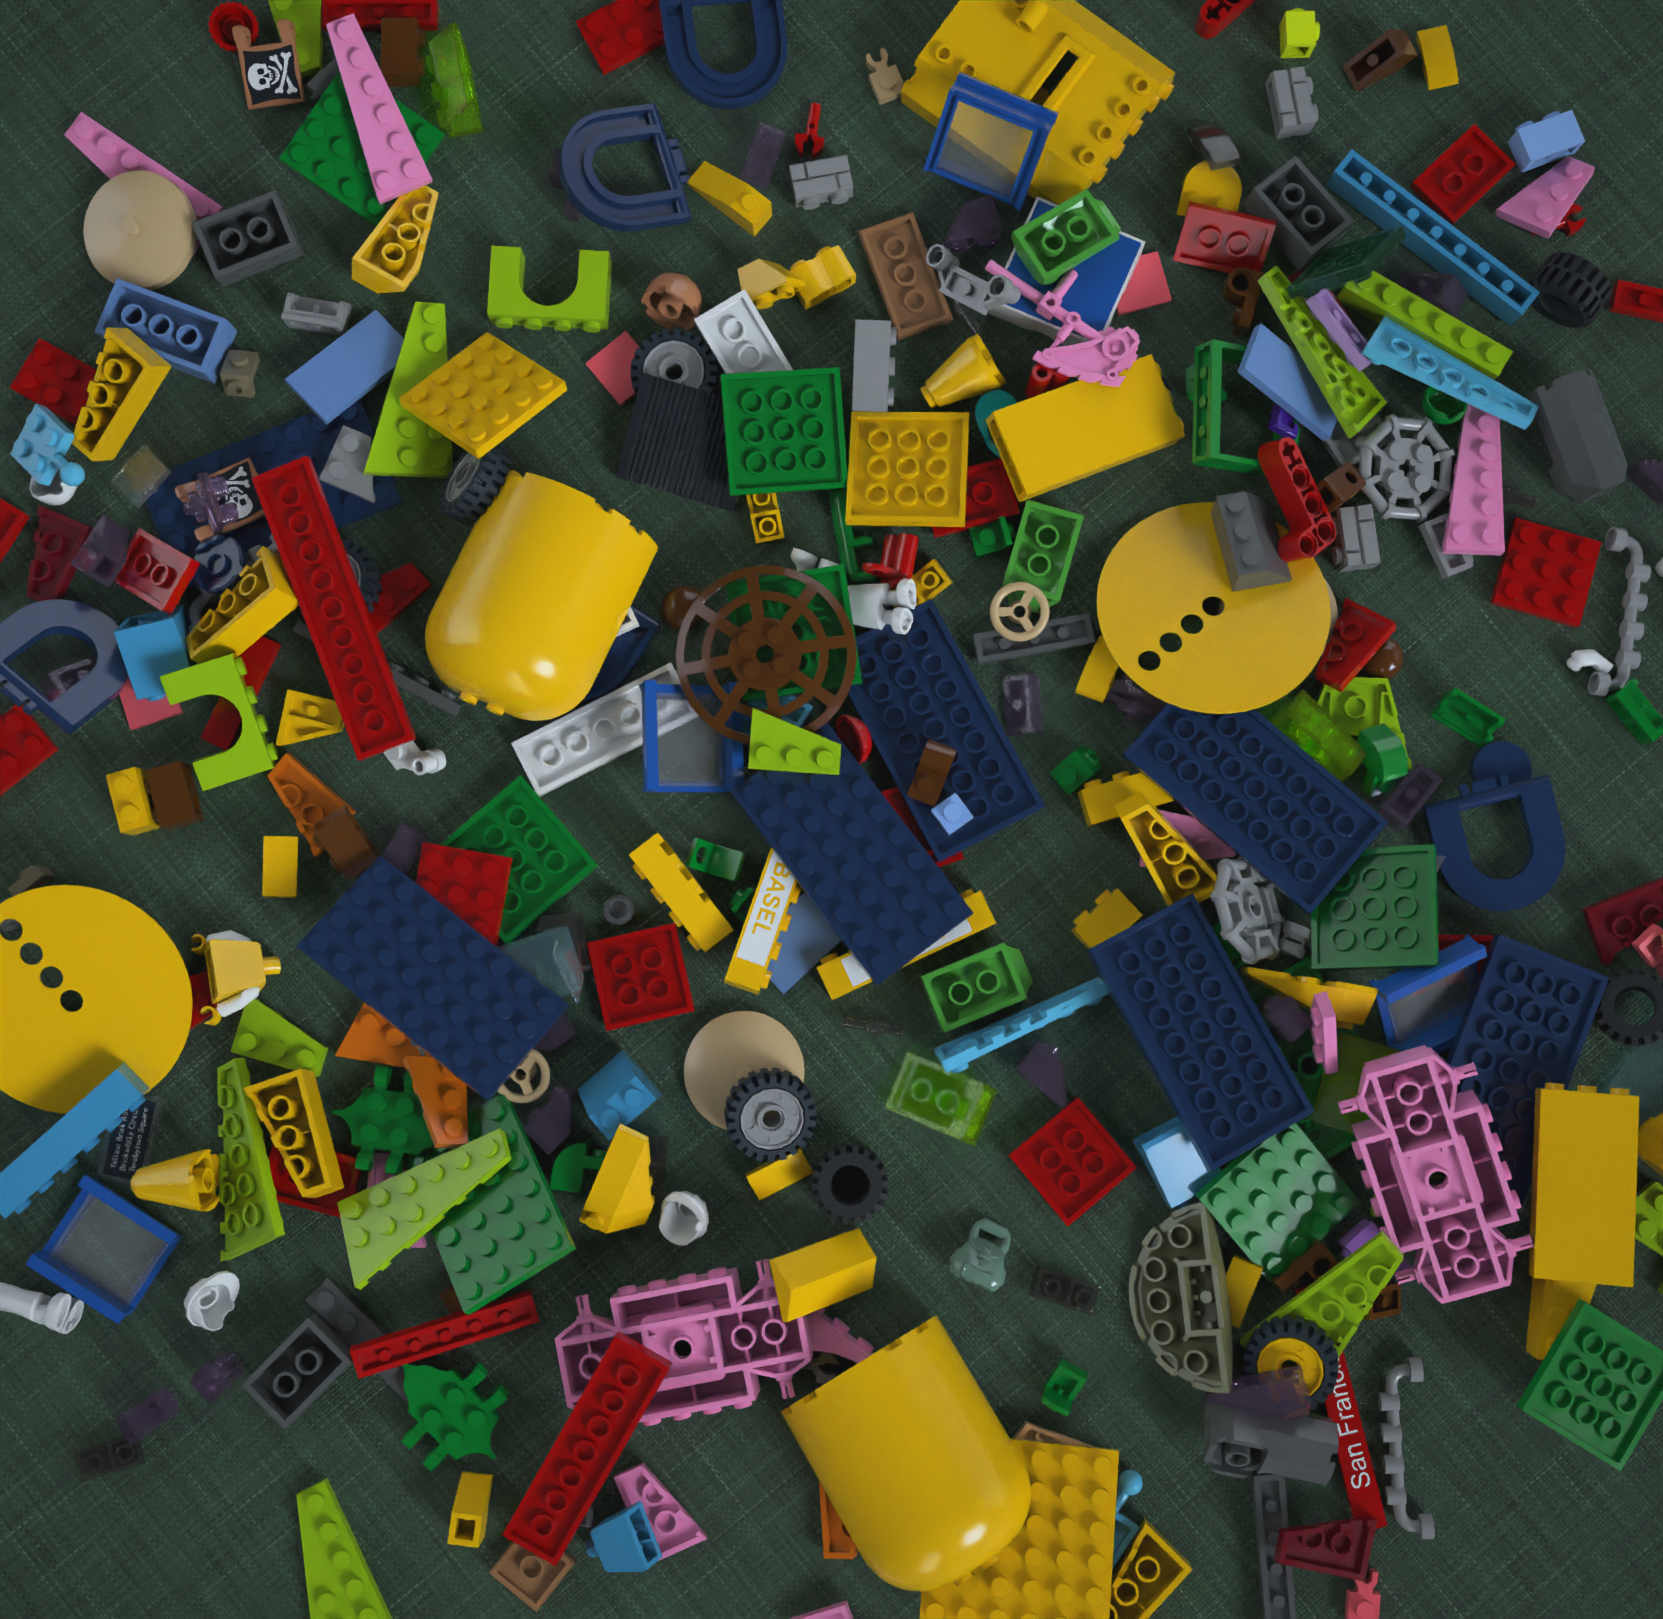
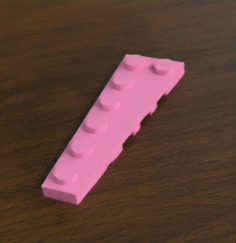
M354 13L327 23V31L379 205L432 183V177Z
M82 112L64 134L109 179L129 171L153 172L167 178L182 189L194 208L197 220L225 210L221 205ZM197 236L196 247H195V250H194L193 255L196 253V251L198 250V248L201 246L200 241H199V239H198V236Z
M1467 403L1468 408L1460 423L1461 432L1457 443L1458 454L1453 471L1454 481L1449 498L1450 509L1449 516L1446 519L1442 554L1501 556L1505 552L1500 418Z

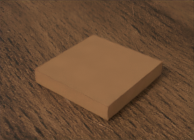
M512 1542L492 1567L489 1574L537 1612L577 1559L565 1550L557 1565L554 1566Z

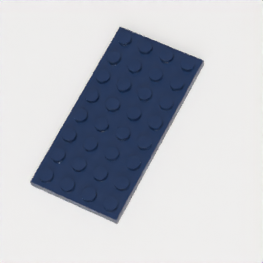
M360 398L327 425L314 412H311L139 481L161 540L194 559L196 556L194 551L201 544L196 538L195 530L202 526L214 524L200 494L191 501L183 503L177 497L175 488L185 483L197 481L249 457L259 475L301 457L308 456L312 460L319 479L343 425L374 439L375 432L362 399ZM375 475L373 477V490L376 499L374 504L326 484L319 479L337 529L403 503L392 476ZM266 516L223 534L241 543L246 552L257 545L267 548L272 544L269 538L272 532ZM192 579L190 580L185 591L196 587V584Z
M930 599L916 606L915 609H910L913 614V623L909 632L905 635L896 634L892 630L891 625L885 624L882 630L872 629L856 637L862 684L851 685L848 696L860 719L868 727L875 747L937 862L940 863L1043 809L1045 805L935 604ZM928 739L957 749L936 806L956 793L973 815L972 820L949 836L931 813L934 807L907 797Z
M1167 703L1122 755L1307 914H1311L1388 823V821L1255 709L1232 714H1209L1182 709Z
M826 723L815 733L842 745L839 775L760 770L733 789L730 794L877 987L969 918L973 911L830 725Z
M381 855L296 946L299 951L487 1102L490 1101L569 1008V1004Z
M1193 893L1087 950L1207 1171L1215 1170L1315 1112Z
M1494 934L1487 957L1482 965L1446 1062L1455 1068L1474 1062L1478 1075L1460 1079V1084L1457 1085V1094L1473 1089L1481 1104H1488L1493 1118V1122L1488 1123L1491 1133H1497L1503 1149L1498 1152L1500 1162L1506 1161L1512 1176L1511 1180H1507L1510 1191H1516L1520 1204L1523 1206L1532 1182L1535 1089H1545L1546 1082L1564 1084V1090H1567L1609 977L1505 936ZM1440 1171L1434 1172V1173H1437V1174H1439V1175H1442V1176H1445V1177H1446V1174L1443 1173V1172H1440Z

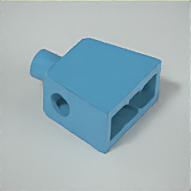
M637 1501L602 1520L591 1529L590 1534L592 1538L586 1542L587 1554L592 1558L599 1556L603 1568L607 1572H644L663 1557L641 1501Z

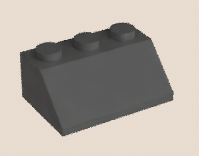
M1246 491L1216 496L1211 516L1232 591L1291 582L1292 578L1288 564L1278 555L1277 545L1280 537L1269 501Z

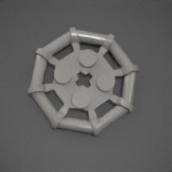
M1394 414L1388 415L1380 426L1365 440H1360L1358 444L1360 449L1359 474L1366 482V485L1361 490L1379 511V516L1385 520L1388 518L1415 520L1418 523L1423 522L1434 508L1446 497H1450L1452 491V458L1455 455V451L1450 449L1433 427L1432 420L1427 417L1424 419L1397 417ZM1399 430L1414 431L1412 439L1401 438ZM1387 435L1389 442L1384 449H1380L1377 447V444ZM1425 437L1438 453L1433 454L1431 448L1422 443ZM1372 457L1375 458L1374 476H1371ZM1440 461L1439 482L1433 480L1434 462ZM1405 462L1409 466V473H1407L1406 477L1404 476V471L1399 470V466ZM1377 483L1385 488V499L1373 484ZM1428 490L1434 492L1422 504L1419 496ZM1396 500H1408L1409 507L1396 506Z
M1241 857L1232 860L1222 859L1217 864L1218 875L1214 891L1210 893L1211 901L1215 903L1222 928L1220 935L1223 940H1228L1241 954V958L1245 963L1255 964L1261 959H1274L1279 953L1278 941L1281 927L1285 923L1284 917L1280 915L1273 891L1275 886Z

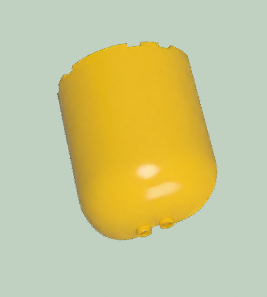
M509 470L508 475L504 477L506 479L504 485L499 487L500 492L498 496H494V502L491 506H487V511L483 515L480 514V518L475 522L430 612L425 629V647L430 664L437 676L450 689L459 693V698L472 705H476L478 700L487 703L486 709L498 716L507 713L524 720L541 721L567 713L577 706L588 694L651 565L658 546L643 530H639L637 533V530L629 525L631 520L614 509H609L608 512L604 511V508L595 502V498L540 475L526 472L525 476L522 477L518 472Z
M937 1315L781 1411L783 1418L862 1558L880 1579L894 1587L908 1591H928L953 1581L956 1586L964 1583L972 1577L971 1571L981 1565L983 1569H986L999 1560L997 1553L1014 1539L1026 1520L1031 1501V1485L1026 1466Z

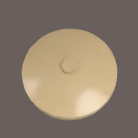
M137 170L117 175L97 191L88 206L83 229L87 254L98 272L114 284L116 279L119 278L150 291L164 287L185 270L193 256L197 242V234L192 222L197 221L194 208L182 189L159 174Z
M735 1011L713 1019L694 1037L685 1057L684 1081L688 1096L698 1112L709 1122L727 1130L724 1115L727 1096L730 1097L731 1095L730 1090L732 1087L738 1086L739 1079L742 1077L748 1078V1073L752 1071L759 1073L761 1068H767L768 1071H772L773 1067L779 1068L781 1072L787 1070L804 1082V1060L796 1039L782 1023L763 1013ZM770 1110L764 1114L763 1118L771 1119L777 1114V1111Z

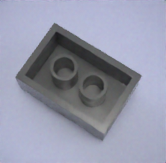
M1297 156L1293 157L1256 186L1242 205L1250 215L1276 221L1272 240L1299 271L1339 240L1354 222Z
M275 190L192 222L213 275L223 286L306 255L286 205Z
M316 1312L308 1317L241 1386L285 1430L352 1364L350 1345Z

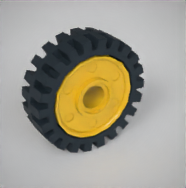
M1284 1315L1283 1319L1275 1316L1271 1318L1269 1323L1266 1320L1262 1322L1259 1329L1256 1328L1252 1332L1244 1355V1373H1246L1248 1384H1252V1391L1255 1395L1260 1393L1261 1400L1267 1404L1271 1401L1272 1407L1278 1410L1280 1406H1284L1285 1412H1292L1293 1408H1297L1298 1412H1305L1307 1406L1312 1410L1317 1407L1318 1402L1324 1403L1327 1400L1328 1394L1331 1395L1334 1390L1339 1366L1337 1349L1334 1348V1342L1331 1337L1327 1338L1326 1331L1322 1327L1316 1328L1315 1322L1309 1320L1306 1323L1304 1322V1317L1297 1316L1296 1319H1291V1315ZM1293 1360L1298 1363V1366H1287L1284 1361Z

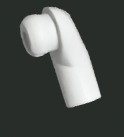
M1593 649L1575 650L1571 653L1572 657L1566 661L1567 666L1573 671H1580L1583 666H1591L1598 672L1608 673L1613 667L1611 662Z

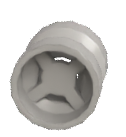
M1286 920L1282 927L1283 935L1278 941L1279 952L1302 960L1306 952L1304 946L1306 942L1311 940V930Z

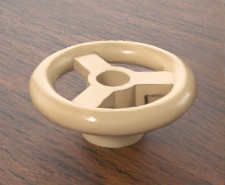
M1013 582L1005 585L995 594L990 605V619L995 630L1004 638L1012 641H1027L1036 637L1043 631L1049 619V603L1046 596L1038 587L1027 582ZM1026 591L1021 600L1012 602L1009 607H999L1003 598L1009 593ZM1033 597L1037 599L1041 611L1040 618L1035 626L1029 620L1031 616L1029 603ZM1017 606H1022L1025 609V615L1021 618L1014 615V609ZM1008 616L1013 623L1022 624L1026 632L1010 631L1002 624L999 617Z
M533 1049L510 1076L516 1083L520 1084L523 1094L510 1091L504 1084L498 1090V1093L505 1094L509 1101L516 1103H528L541 1097L547 1090L550 1082V1068L544 1056L536 1049ZM537 1062L541 1070V1081L538 1087L533 1090L530 1081L537 1072V1065L535 1063ZM518 1069L524 1070L526 1075H521Z

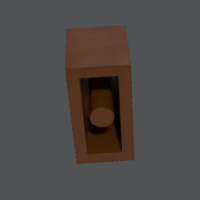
M381 18V72L388 87H422V76L426 75V61L422 57V48H426L427 38L425 29H421L417 18Z
M177 761L145 770L147 779L144 782L148 795L152 796L154 803L152 816L160 828L173 830L204 821L189 763Z
M346 805L315 823L313 839L321 851L325 849L332 857L330 859L332 867L339 875L343 873L348 881L367 870L379 857V851Z

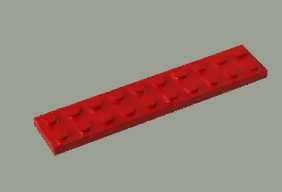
M304 456L252 477V482L357 760L363 761L417 740L311 458Z

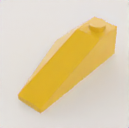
M1252 967L1241 968L1242 975L1308 1011L1312 1007L1314 994L1327 992L1336 1015V1027L1352 1030L1353 1025H1364L1378 992V988L1338 981L1321 982L1320 979L1314 977H1293L1291 974Z
M619 1124L579 1218L580 1222L585 1223L591 1229L599 1230L606 1234L646 1224L655 1203L654 1196L651 1195L653 1180L652 1176H649L648 1167L651 1163L648 1136L623 1124Z

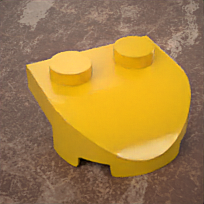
M1206 160L1192 167L1182 181L1176 215L1185 216L1189 201L1237 212L1242 193L1241 180L1237 172L1228 164L1218 160Z

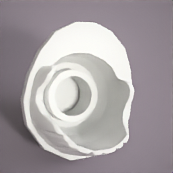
M674 1191L668 1194L661 1205L662 1213L659 1229L662 1235L671 1243L686 1246L704 1235L707 1230L709 1214L706 1203L699 1195L688 1191Z
M229 1271L217 1272L209 1278L200 1279L189 1288L184 1300V1307L186 1309V1317L193 1326H199L210 1331H216L223 1327L225 1316L234 1309V1301L240 1288L237 1276Z

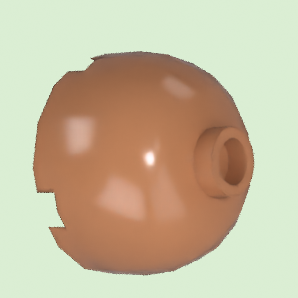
M674 272L663 273L653 279L641 300L642 305L645 302L647 306L646 314L658 325L669 330H674V325L684 327L682 331L690 330L694 327V319L699 317L702 309L701 292L696 284L686 275Z

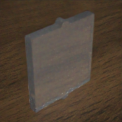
M143 445L130 460L125 461V465L111 480L136 507L140 508L152 493L157 492L158 487L172 472L146 445Z

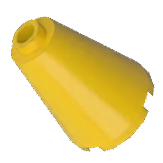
M204 1149L139 1168L131 1178V1190L139 1199L200 1212L210 1211L219 1202V1195H216L217 1186H219V1157L217 1154H211L212 1150Z

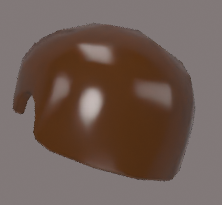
M678 586L670 590L662 599L660 607L662 620L671 629L680 630L688 610L702 592L691 586ZM696 614L689 630L696 628L704 619Z
M1389 637L1361 671L1368 678H1388L1390 680L1399 673L1404 661L1402 648L1394 639Z

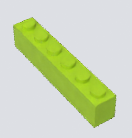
M1361 263L1356 265L1337 295L1339 302L1372 321L1380 324L1385 316L1493 380L1500 375L1513 353L1507 347Z

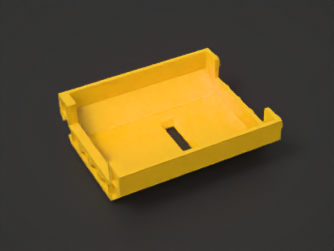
M959 0L918 55L913 65L917 68L915 74L910 80L905 81L901 89V103L936 128L949 90L956 81L959 72L1030 101L1067 51L1078 57L1042 105L1059 114L1049 133L1028 189V195L1035 200L1038 196L1060 205L1080 192L1089 189L1093 182L1098 184L1108 170L1105 166L1110 159L1116 160L1124 150L1126 145L1123 142L1128 135L1133 137L1142 126L1143 121L1141 118L1146 111L1152 113L1161 99L1165 101L1175 87L1172 84L1175 75L1173 70L1075 0H1041L1048 7V12L1032 34L1024 32L1016 24V19L1030 0ZM959 101L948 137L1014 184L1033 132Z

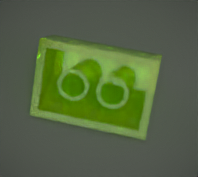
M457 22L451 23L428 43L430 55L425 57L429 73H434L436 82L431 83V88L435 101H440L441 110L436 111L440 128H446L449 137L454 138L483 132L484 129L468 50Z
M1304 690L1287 701L1268 719L1269 722L1340 782L1354 773L1367 754Z

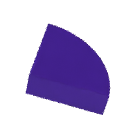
M1274 402L1268 429L1283 437L1296 439L1298 436L1297 423H1294L1293 417Z

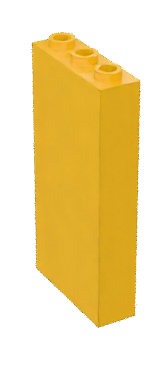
M1152 354L1136 359L1135 362H1132L1133 365L1130 369H1123L1122 373H1118L1119 376H1126L1119 387L1099 385L1100 382L1087 383L1078 380L991 413L985 421L1019 502L1171 446L1185 436L1183 421L1174 410L1172 395L1165 388L1161 378V368L1154 361Z
M1546 1082L1545 1089H1535L1530 1237L1534 1248H1529V1275L1533 1278L1633 1287L1639 1096L1630 1095V1089L1610 1088V1094L1597 1093V1086L1577 1085V1091L1564 1090V1084Z

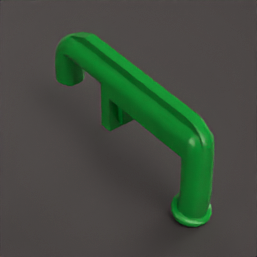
M847 488L834 489L830 494V503L840 562L845 565L846 575L857 584L875 583V579L879 577L864 571L859 572L855 549L872 546V538L867 535L853 537L852 526L846 525L845 522Z

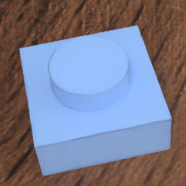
M956 793L931 810V813L948 836L973 819V815Z

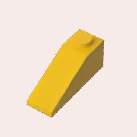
M706 161L701 164L688 182H686L690 188L753 237L757 235L772 217V204L770 200L746 182Z

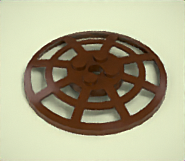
M770 565L752 566L733 571L706 588L693 602L683 619L676 647L677 673L681 688L691 707L712 729L729 739L750 745V735L732 730L725 726V723L734 710L752 717V707L740 703L748 688L765 691L768 709H756L782 720L783 715L799 709L813 696L828 707L814 721L802 727L815 733L829 722L841 708L849 694L855 676L857 660L856 642L851 623L834 595L821 583L802 572ZM758 574L783 575L799 580L807 586L797 599L779 592L760 591ZM746 577L748 594L732 600L718 613L704 605V602L722 586L736 579ZM817 592L825 598L835 611L842 625L844 635L826 637L820 621L807 607ZM762 600L778 601L791 607L781 621L765 618ZM750 603L753 620L738 628L725 619L738 607ZM697 614L710 623L703 640L702 660L685 663L686 637L691 622ZM801 614L811 624L817 639L799 642L791 627ZM717 629L732 638L728 654L711 658L712 642ZM763 646L772 648L774 652L773 659L768 663H762L757 659V651ZM847 647L845 675L838 693L834 696L821 687L828 668L829 650ZM819 651V664L815 677L812 680L799 671L802 654ZM731 667L733 673L739 679L729 695L718 683L713 670ZM704 672L711 689L724 702L714 718L706 712L696 699L690 687L688 675ZM791 680L805 690L794 701L780 706L777 689L784 687Z

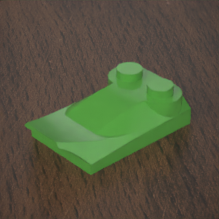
M1086 189L1012 232L1011 238L1018 256L1032 277L1042 285H1049L1057 281L1063 273L1118 241L1121 227L1104 202L1093 198L1089 190Z
M1026 500L1002 587L1013 582H1027L1035 585L1044 593L1049 603V608L1059 603L1084 515ZM1026 591L1009 593L1007 595L1009 605L1016 600H1021ZM1033 597L1029 603L1031 612L1040 614V605L1037 599ZM1017 606V607H1015V608H1019V609L1025 610L1022 606Z
M1005 942L920 976L924 992L942 1033L1027 999L1028 989L1033 983L1020 949L1009 947Z

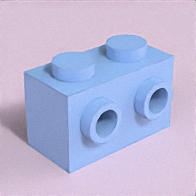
M1569 110L1561 114L1560 111L1552 112L1546 115L1542 121L1534 124L1533 121H1527L1519 125L1515 129L1516 132L1509 139L1508 144L1520 173L1574 154L1585 142V139L1573 111Z

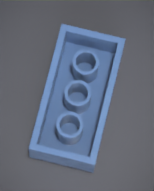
M119 278L116 279L94 331L106 342V339L103 337L107 327L128 328L172 366L171 368L214 384L217 381L228 350H230L237 330L225 318Z

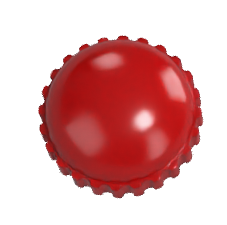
M227 1L225 4L221 3L219 7L216 6L215 10L211 12L208 30L215 44H218L221 49L224 48L227 52L231 51L232 53L238 52L232 28L238 25L247 27L250 30L251 47L253 43H256V38L259 36V23L256 21L257 18L253 15V11L249 10L246 5L243 6L242 3H236L235 1L232 3Z
M849 715L839 716L835 721V733L859 764L863 763L872 750V737L868 727L857 717Z

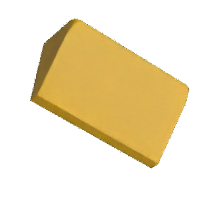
M800 1146L797 1148L798 1153L792 1156L791 1153L786 1154L787 1159L781 1161L779 1157H776L775 1162H766L746 1173V1178L759 1201L813 1173Z

